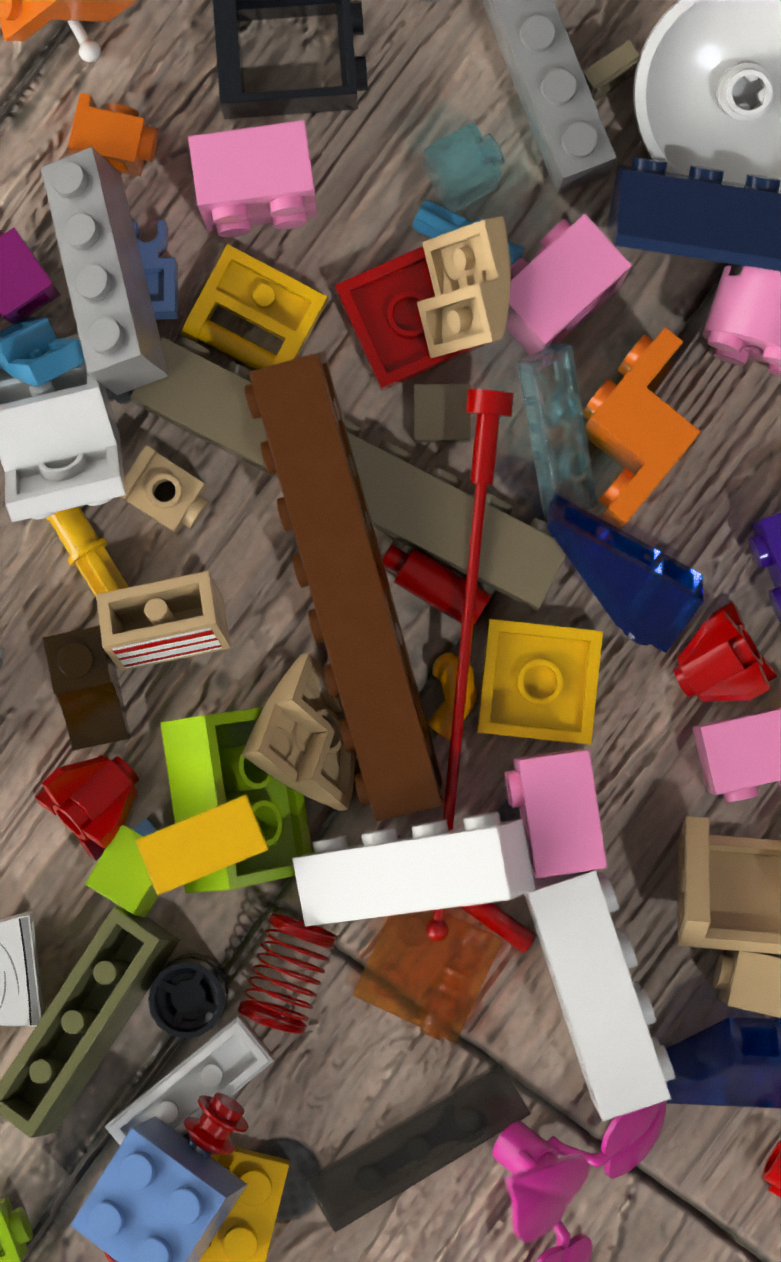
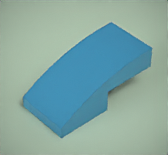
M26 317L0 331V367L11 376L27 384L40 386L85 362L79 340L57 339L48 318Z

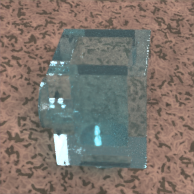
M475 122L424 149L423 168L445 208L456 212L499 188L502 174L500 166L505 164L503 154L494 137L490 133L482 136Z

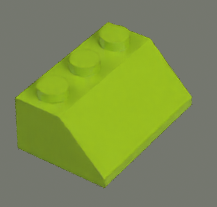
M264 707L160 722L175 823L247 794L269 847L267 851L184 884L185 893L233 890L296 876L292 858L312 853L304 795L273 778L242 755L250 733Z

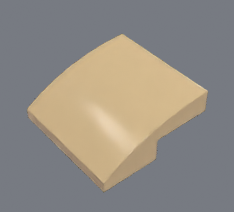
M503 216L484 219L423 241L422 244L435 297L419 301L417 305L430 358L501 340L508 317L511 285L510 255Z

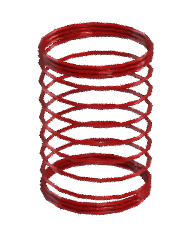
M272 913L268 922L280 930H265L264 933L274 941H262L260 943L270 953H258L256 955L265 965L259 964L252 967L253 971L259 976L249 977V983L255 988L244 990L245 995L251 1000L241 1001L238 1012L244 1017L267 1027L287 1033L304 1034L307 1025L303 1021L309 1020L307 1016L282 1006L258 1001L250 996L247 991L264 992L284 1002L306 1009H313V1006L285 994L264 990L254 984L251 979L268 980L286 989L311 997H317V994L306 988L269 978L258 972L255 967L275 969L293 978L321 985V982L317 979L298 972L275 967L259 956L278 957L300 967L325 973V970L318 966L282 956L268 949L263 944L269 943L285 946L310 957L329 961V958L324 955L286 944L267 932L292 935L327 949H333L332 945L335 944L337 936L316 925L305 927L302 920ZM285 998H288V999H291V1000L300 1002V1003H302V1004H299V1003H296V1002L287 1000V999H285ZM278 1009H282V1010H285V1011L294 1013V1014H296V1015H298V1016H295V1015H292V1014H289V1013L280 1011V1010H278ZM261 1014H264V1015H267V1016H270V1017L279 1019V1020L284 1021V1022H280V1021H277V1020L268 1018V1017L263 1016V1015H261Z

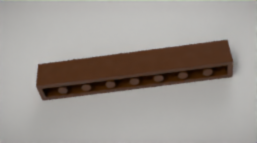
M325 351L250 371L249 375L252 383L245 385L246 400L252 417L254 419L262 418L268 440L261 442L264 464L270 476L278 475L284 497L277 498L278 513L284 530L286 532L294 531L299 553L293 554L294 570L299 585L302 588L309 586L315 608L308 611L310 627L317 643L325 642L330 659V664L324 665L325 680L331 697H340L346 718L339 721L340 732L346 751L348 753L355 751L361 773L355 774V785L360 803L363 807L371 805L375 822L442 806L445 798L443 777Z

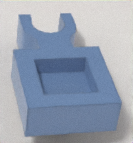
M132 221L155 319H178V264L175 257L161 258L168 247V226L166 221H157L158 233L156 238L150 242L139 240L140 229L137 222Z

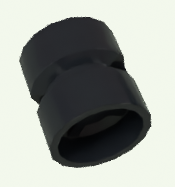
M198 953L180 955L170 961L153 981L148 997L150 1014L157 1026L171 1036L183 1039L199 1037L213 1028L225 1010L230 995L229 979L222 966L210 956Z

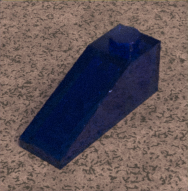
M557 494L553 496L549 502L547 529L613 622L635 643L643 646L650 644L667 653L704 602L703 574Z

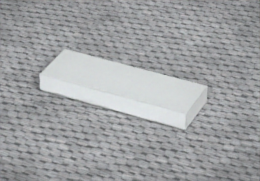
M238 1014L105 1125V1128L117 1143L121 1145L132 1127L156 1116L180 1135L184 1136L187 1134L184 1120L187 1117L200 1118L203 1114L197 1102L201 1095L213 1097L215 1093H223L231 1097L274 1062L275 1058Z

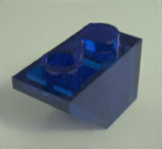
M728 1017L666 1048L675 1075V1079L666 1082L671 1099L667 1100V1104L781 1108V1019Z

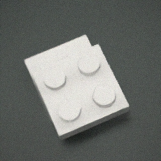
M79 334L72 335V336H68V337H64V338H60V339H78L79 342H80ZM85 362L40 386L22 382L0 367V460L5 472V504L11 521L16 522L28 518L43 519L57 511L86 504L97 506L107 503L113 498L126 495L120 433L105 386L88 375Z

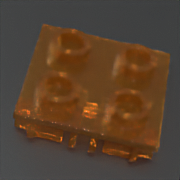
M433 910L389 915L352 995L421 1027L420 1031L438 1040H441L443 1037L456 1043L503 942V938L445 912L444 921L449 928L448 935L442 941H433L426 934V926L433 919Z

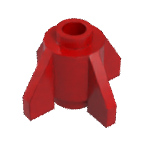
M733 601L713 612L708 620L702 624L687 647L677 653L679 666L673 669L675 678L683 692L689 698L697 695L704 703L709 701L752 700L770 690L768 682L777 678L775 669L760 654L755 642L745 629V624L738 607Z
M99 755L93 759L58 767L41 783L44 790L35 799L40 806L57 815L63 824L79 837L78 840L88 855L97 861L118 833L119 827L125 824L133 802L139 797L138 790L135 787L139 778L130 765L122 758L115 756L110 760L104 755Z

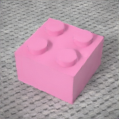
M304 120L188 136L197 205L207 232L217 231L219 237H237L250 233L251 226L273 223L275 229H294L306 225L307 218L318 217Z
M583 214L572 225L566 219H563L553 227L540 241L543 247L537 252V257L529 264L523 258H520L510 266V303L505 329L536 363L619 290L632 267V264L586 214Z
M575 748L512 758L514 770L504 771L508 804L512 805V808L519 807L533 875L536 878L607 868L590 751Z

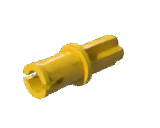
M79 506L57 511L46 518L71 556L67 560L69 566H77L95 597L96 594L129 588L105 548L109 544L107 539H99Z

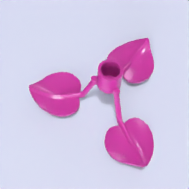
M667 1100L613 1118L604 1134L601 1151L597 1153H589L566 1145L555 1136L545 1141L521 1121L512 1123L500 1134L494 1144L492 1155L497 1162L513 1174L506 1177V1182L512 1200V1225L514 1233L523 1242L534 1241L545 1235L552 1228L557 1235L556 1246L543 1252L536 1262H590L593 1249L591 1239L583 1233L570 1239L569 1231L560 1220L564 1215L567 1204L572 1202L573 1197L584 1185L589 1174V1165L595 1167L605 1165V1174L614 1179L631 1171L648 1155L661 1132L666 1114ZM559 1154L564 1155L563 1157L557 1158Z

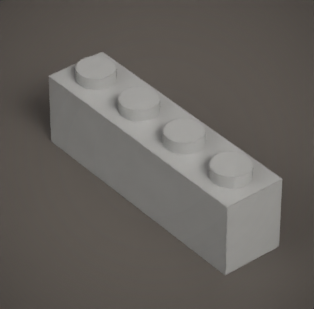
M481 0L557 195L609 176L615 163L616 155L555 1Z
M93 147L41 167L88 375L116 395L168 377L169 373L121 173Z

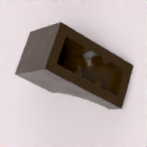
M100 626L43 637L53 692L58 698L65 718L72 751L131 739L116 665L102 647Z

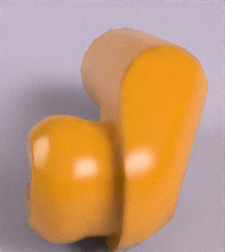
M453 653L440 655L433 664V676L441 681L444 701L428 721V726L448 741L451 738L459 658ZM470 664L464 720L478 699L474 672Z

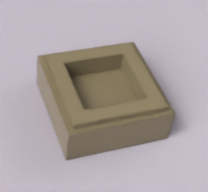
M627 40L582 71L594 102L634 76L640 54L630 40Z
M414 384V443L471 441V414L465 413L467 391L471 389L470 384Z

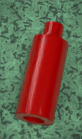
M391 545L382 560L386 568L398 574L393 583L462 624L466 579L417 548H414L409 555L396 546ZM477 586L474 624L492 594Z

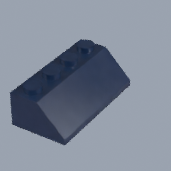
M634 157L632 167L618 165L606 229L607 235L615 246L781 271L780 179L747 174L745 184L723 181V170L690 165L689 175L666 172L668 162L644 157Z

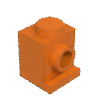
M80 93L67 148L70 154L73 155L93 147L118 172L141 177L144 161L152 162L154 160L159 139V128L147 126L145 119L138 117L139 112L131 107L107 103L105 109L97 108L91 95Z

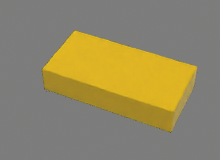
M247 794L135 840L157 895L269 849Z

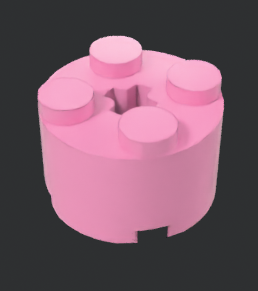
M732 265L724 267L702 333L703 337L708 340L707 344L715 348L713 353L715 358L738 366H745L747 359L769 365L767 371L781 378V272L743 266L740 276H736Z

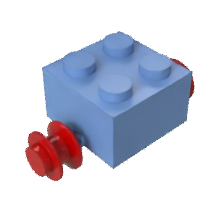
M215 1093L213 1097L201 1095L197 1100L198 1105L203 1111L201 1117H187L184 1120V1126L191 1142L156 1116L132 1127L70 1226L102 1249L109 1262H198L247 1186V1183L210 1157L211 1154H232L235 1150V1146L229 1138L232 1131L244 1133L249 1127L247 1121L242 1117L245 1110L237 1101L223 1093Z

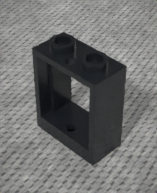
M213 0L219 96L224 119L358 110L357 91L368 90L366 56H354L353 36L364 35L361 0ZM337 14L342 86L245 93L240 21Z

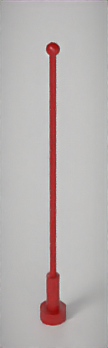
M468 389L465 413L477 414L470 483L476 484L442 819L447 821L448 830H453L487 485H493L500 417H512L514 393L484 389ZM445 908L434 909L433 919L426 926V934L433 941H442L448 935L449 928L444 921Z

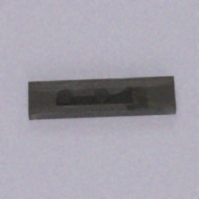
M500 1061L306 1179L305 1184L334 1233L493 1138L512 1123L526 1118L531 1112Z

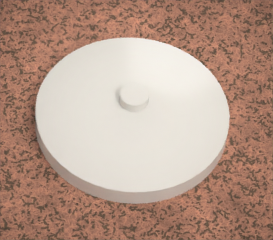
M678 0L656 23L646 39L636 66L633 83V106L642 142L652 159L668 162L666 172L689 175L690 165L723 170V181L745 184L747 174L781 180V0Z

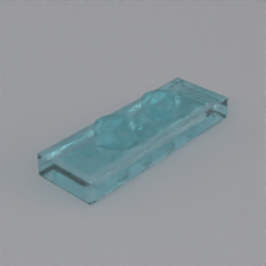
M555 343L518 361L517 364L544 519L550 525L562 526L597 506V499L572 345Z

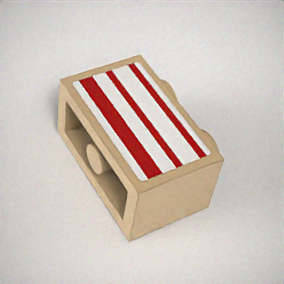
M209 571L96 594L102 647L120 671L231 648L223 595Z

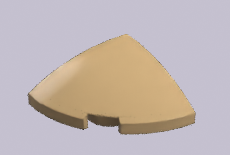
M309 653L298 657L273 691L250 733L242 755L267 774L295 791L338 811L348 810L354 786L355 754L354 752L348 753L341 737L340 718L336 713H341L344 709L340 697H331L326 684L324 669Z

